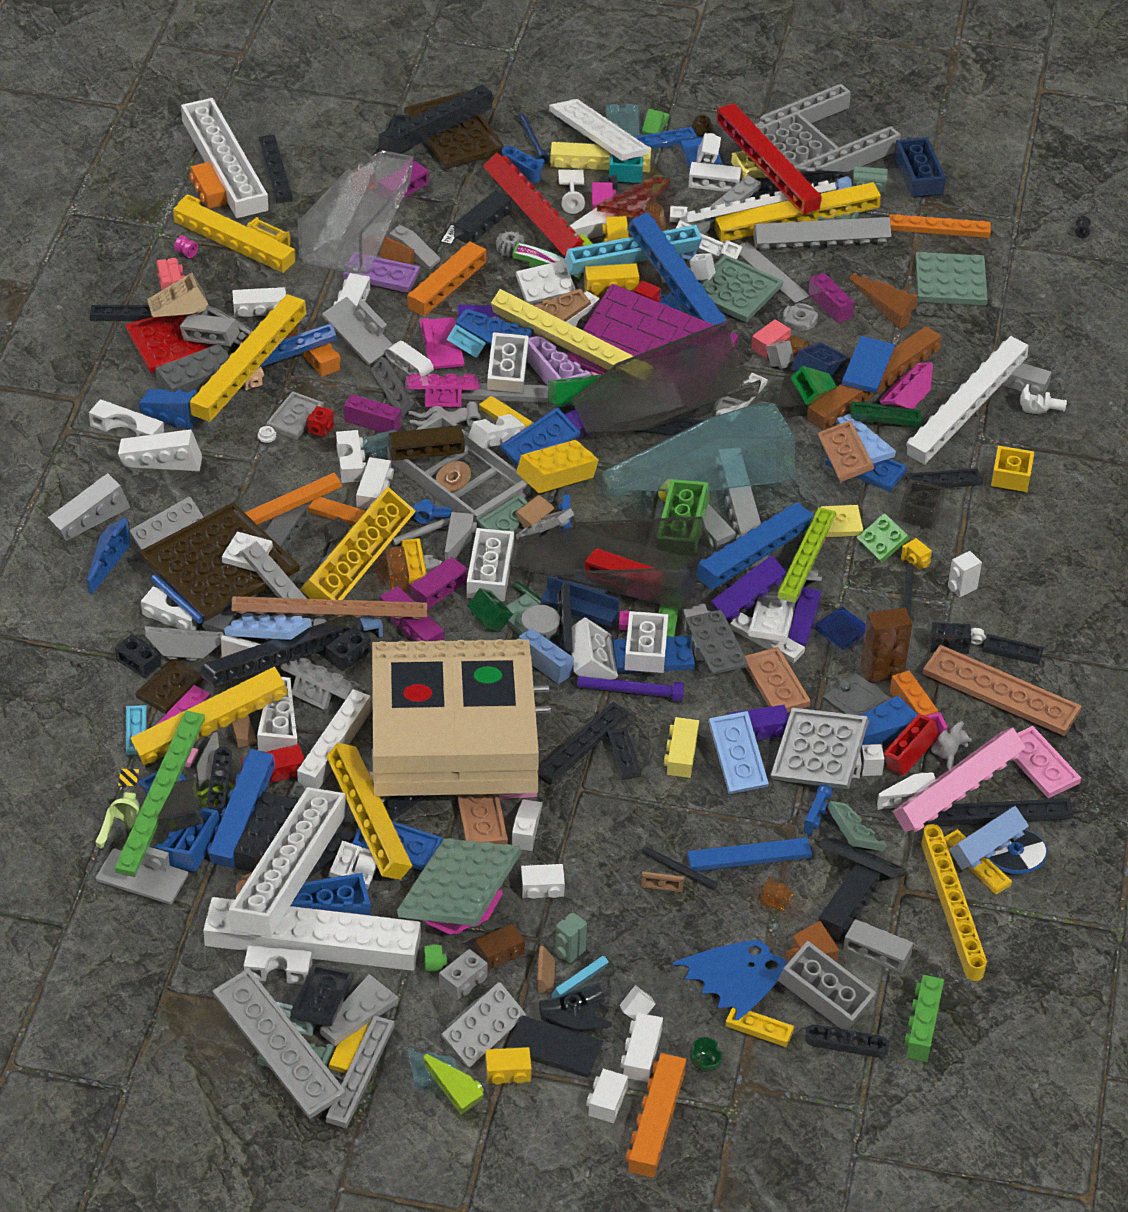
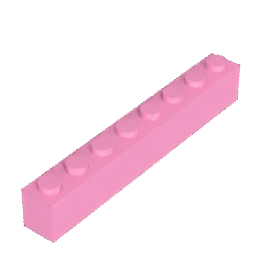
M1014 728L1004 730L892 811L904 832L911 830L917 832L925 826L923 823L926 821L930 822L939 816L937 814L939 811L943 812L952 807L951 803L954 800H961L966 796L965 792L979 787L981 780H988L993 776L992 772L1003 769L1007 766V761H1013L1020 756L1019 752L1025 749L1024 744Z

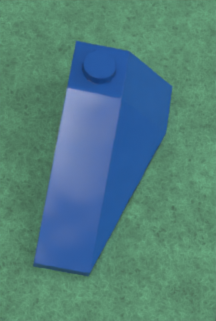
M123 518L109 525L100 534L87 578L89 594L94 593L130 547L128 519Z

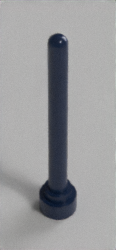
M520 113L519 119L536 151L535 158L543 159V164H546L550 159L547 151L541 148L528 120L523 113Z

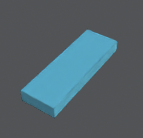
M146 705L126 706V755H138L130 738L147 730Z
M605 956L600 957L555 988L551 998L567 995L602 971L609 961Z

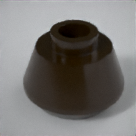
M706 115L697 116L691 125L698 136H704L705 133L709 134L713 131L712 122Z

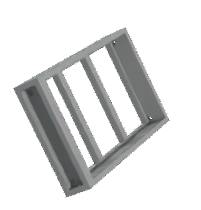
M441 414L416 430L455 426L456 424ZM463 429L465 452L462 454H452L425 472L408 459L392 461L388 448V460L447 507L452 508L454 512L474 514V522L477 523L479 519L518 494L524 499L531 495L532 487L516 473L517 470L490 449L481 448L468 438L469 434ZM468 453L490 468L468 482L462 489L453 493L431 477L446 464L457 461ZM495 474H498L512 485L511 488L476 510H473L459 499L460 496Z

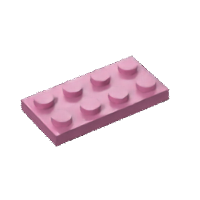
M1033 726L1017 733L1025 749L1019 752L1020 756L1013 761L1047 798L1080 784L1081 777Z

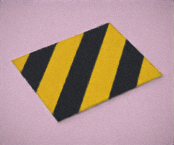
M121 769L118 786H136L139 769Z

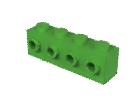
M923 975L922 983L917 982L915 995L919 997L918 1000H913L911 1012H915V1016H910L908 1029L912 1030L911 1034L906 1033L904 1046H908L906 1058L928 1062L944 979Z

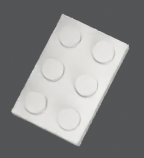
M564 260L517 271L515 274L525 302L529 304L558 298L562 294L576 290Z

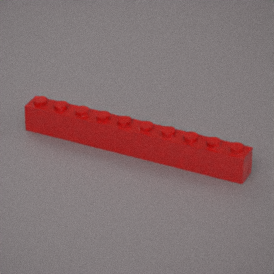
M735 103L717 108L716 122L802 215L820 210L821 194Z
M497 152L483 166L565 257L568 249L584 246L583 243L585 241L578 234L574 235L576 231L570 225L566 226L568 223L563 217L560 216L558 218L560 214L553 207L550 209L552 205L545 198L542 200L543 195L537 189L534 191L535 187L529 181L525 182L527 178L521 172L517 173L519 169L513 163L510 165L511 161L505 155L501 156Z

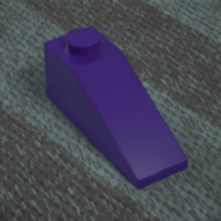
M803 587L788 638L806 647L820 607L822 591Z

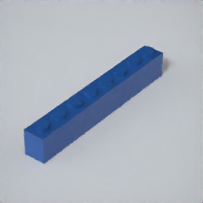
M648 212L632 219L627 230L687 313L723 328L727 321L724 314L719 311L714 300L708 296L705 288L700 285L695 274L687 267L684 259L679 256L674 245L669 242L665 233L656 224L655 219Z
M798 502L792 506H787L784 511L779 514L776 513L770 520L762 522L760 526L751 529L746 535L738 537L736 541L727 544L722 550L714 552L706 560H701L697 566L696 578L711 590L717 588L806 531L814 515Z

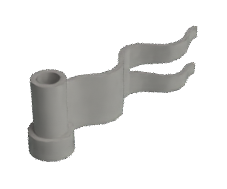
M469 402L467 408H460L454 412H448L440 406H434L422 414L408 411L410 415L422 419L430 416L425 421L409 420L411 424L423 426L441 414L455 424L467 421L470 427H472L474 421L481 420L478 406L475 402Z

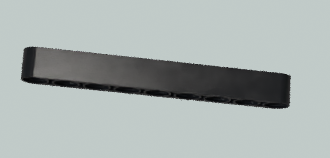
M333 619L309 627L291 640L274 639L209 661L202 666L200 675L212 685L221 686L326 649L329 643L350 628L339 620Z

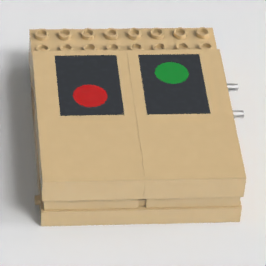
M529 640L372 642L374 772H370V780H374L375 796L538 793L539 751L536 714L550 713L551 708L550 706L535 707L534 693L549 692V686H533Z

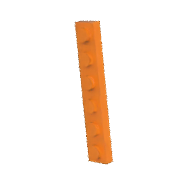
M899 214L889 215L890 226L893 231L990 238L991 223L985 221Z

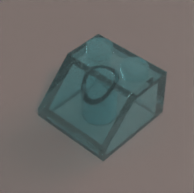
M606 105V119L631 136H639L638 105Z

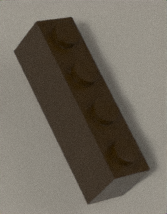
M461 425L388 433V448L392 461L462 454L465 452V438Z

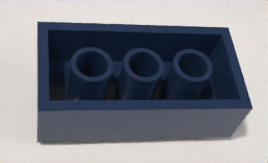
M929 138L896 140L894 157L911 197L944 194L946 177Z

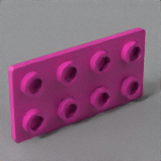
M454 317L440 319L422 318L420 320L426 356L432 362L434 369L464 366L461 348L446 340L456 324Z
M410 374V376H406L407 389H425V407H461L462 390H479L480 388L478 378L472 374H465L464 377H457L455 374H447L446 376H439L438 374H428V376Z

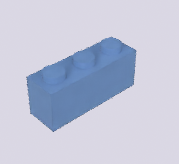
M533 628L519 636L518 639L529 640L532 666L557 684L572 676L574 664L572 656Z

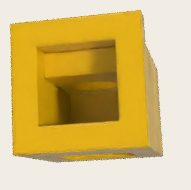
M915 538L902 547L901 560H907L920 570L930 564L932 550Z

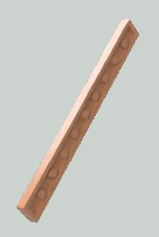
M233 596L232 611L237 613L256 612L258 614L275 612L279 615L286 613L305 615L310 613L317 616H324L325 614H334L338 617L344 615H353L355 617L372 615L376 618L392 616L393 618L412 617L413 619H421L427 617V603Z

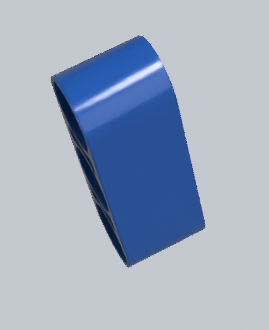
M506 146L502 149V156L505 155L511 161L510 165L513 163L519 169L517 173L521 172L527 178L526 181L537 183L541 180L540 162L513 146Z

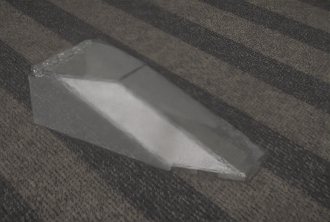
M381 151L371 156L369 163L365 165L362 162L358 163V168L354 171L347 169L298 221L299 259H302L303 264L317 265V267L332 269L333 267V270L349 271V273L358 275L366 274L370 270L409 188L414 161L413 156Z

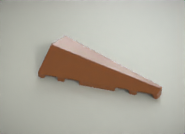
M853 273L850 276L849 280L899 330L910 323L911 311L917 306V294H908L906 290H897L895 286L878 280L871 281L866 276H857V273Z

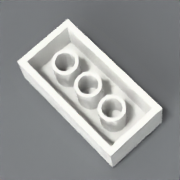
M477 528L467 578V598H473L478 589L482 588L492 591L500 601H505L514 550V532Z

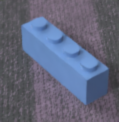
M1014 806L948 850L962 870L968 866L973 869L982 863L980 861L982 857L988 859L996 853L994 849L997 847L1001 850L1010 844L1009 839L1013 838L1015 841L1023 836V830L1029 827L1017 807Z

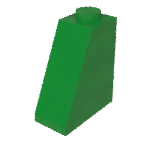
M802 366L791 377L806 405L815 403L837 387L829 373Z

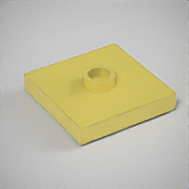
M858 505L821 506V508L836 511V517L826 537L859 536L863 532Z

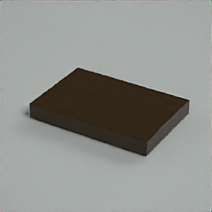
M172 659L136 692V698L167 714L194 685L198 686L204 678L201 677L200 672L176 659Z

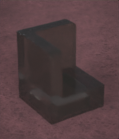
M340 517L324 525L325 541L328 543L333 539L336 541L340 538L342 539L351 527Z

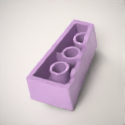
M541 335L528 339L527 362L547 386L548 380L591 375L589 371H583L580 368L581 365L577 362L573 363L567 359L568 356L565 353L558 352L556 347Z

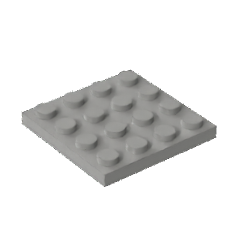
M792 708L771 773L772 779L849 789L868 726V717Z

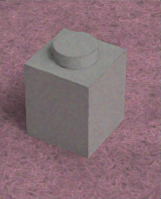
M778 341L766 346L771 366H778L779 369L789 366V363L795 360L790 341Z

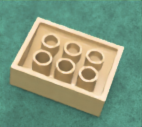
M193 273L188 274L147 299L153 317L200 313L208 305L204 291Z

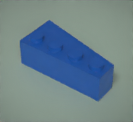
M897 695L860 715L867 716L869 719L862 745L881 744L886 746L887 742L896 740L918 714Z

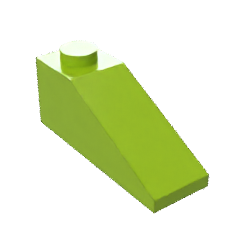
M428 1054L423 1056L422 1064L460 1115L482 1100L484 1090L477 1080L474 1081L471 1076Z

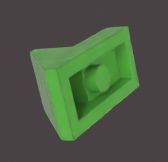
M649 109L642 134L648 135L661 132L669 120V114Z

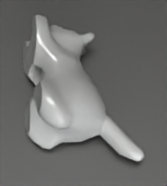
M963 721L957 723L949 733L947 730L943 731L938 736V741L931 746L933 754L938 755L941 759H947L948 770L953 767L954 755L960 745L968 747L967 742L972 741L966 731L962 730L964 726Z

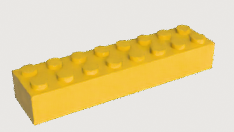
M387 486L300 590L310 599L343 600L415 513V510Z

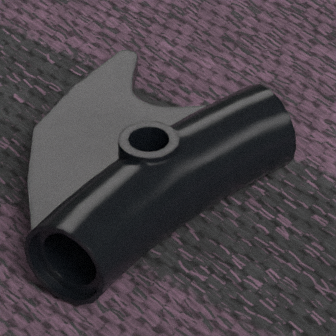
M597 984L566 996L539 1000L541 1020L547 1019L574 1031H593L612 1027L611 1021L598 1018L595 1015L599 1005L605 1001L604 993Z

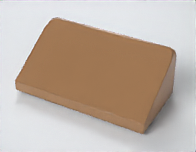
M537 495L515 513L522 526L527 528L542 519L554 507L542 496Z
M249 715L230 723L237 748L257 744Z
M642 872L641 887L675 892L683 891L684 877Z
M540 946L537 991L538 993L552 994L554 991L555 959L544 946Z

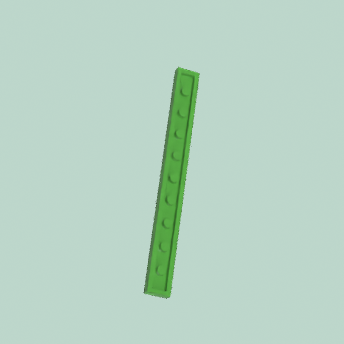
M185 710L116 863L115 873L136 877L203 726L205 714Z

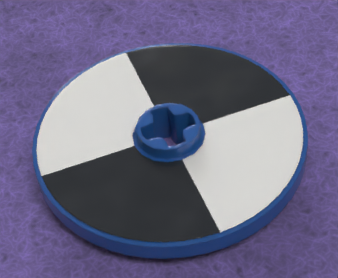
M1023 830V836L1015 841L1013 838L1009 839L1010 844L1001 850L997 847L994 849L996 853L988 859L1001 871L1012 874L1029 873L1041 867L1046 860L1047 848L1044 841L1033 832Z

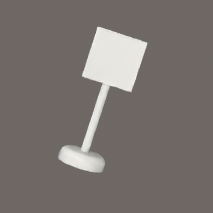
M558 170L559 184H570V192L566 193L562 198V208L571 214L582 211L585 206V200L582 194L574 191V184H584L583 170Z

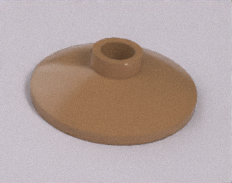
M450 462L439 470L436 475V481L450 492H455L462 489L469 482L471 470L464 462Z

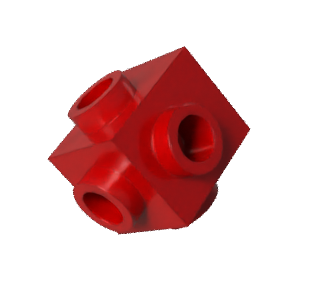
M316 406L306 420L308 433L325 437L333 429L334 411Z

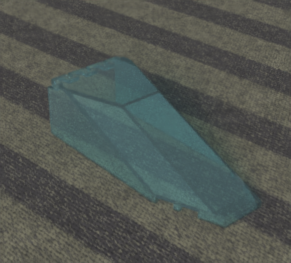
M757 403L708 418L603 471L602 478L611 495H631V490L646 491V496H651V491H666L667 496L671 479L708 482L709 491L794 480L795 440L792 439L794 435L775 403Z

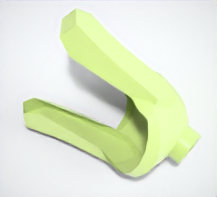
M124 792L123 798L115 800L107 809L102 829L96 840L97 847H104L114 822V817L120 818L124 822L126 829H131L134 826L142 808L138 800H136V793Z

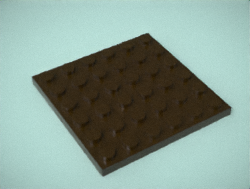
M234 502L139 551V557L171 589L183 598L202 617L204 622L231 608L233 596L252 597L269 587L256 571L222 562V556L237 532L272 541L273 547L269 552V556L288 577L300 571V565Z

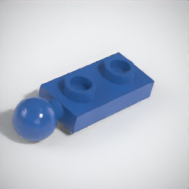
M820 785L817 788V796L805 820V834L812 835L814 829L819 828L821 822L820 815L825 814L828 806L825 800L830 799L833 794L831 787Z

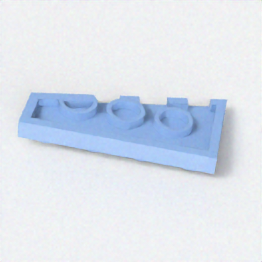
M850 414L837 418L836 425L852 421L872 463L895 457L896 451L859 420L852 419Z

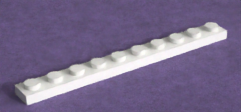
M828 181L819 182V186L814 187L819 193L836 189L835 182L828 184ZM781 191L774 192L775 196L770 197V194L761 195L758 200H755V197L745 199V203H740L739 200L730 202L731 206L727 207L725 204L716 205L714 210H711L710 207L700 209L701 213H696L695 210L685 212L686 216L680 217V220L688 223L788 200V198Z

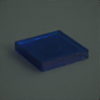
M843 606L815 626L819 633L842 650L863 637L866 628L864 622Z

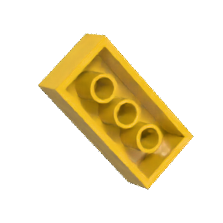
M572 440L522 454L516 473L538 493L594 478L599 459L583 447L580 442Z

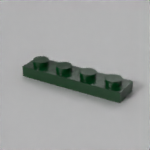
M851 401L849 406L852 419L921 427L922 425L921 410L855 401Z

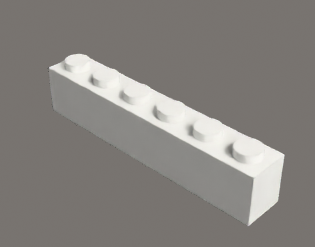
M352 690L297 770L298 782L305 789L307 787L315 789L321 787L332 770L326 756L337 742L350 744L371 713L370 695L356 690Z

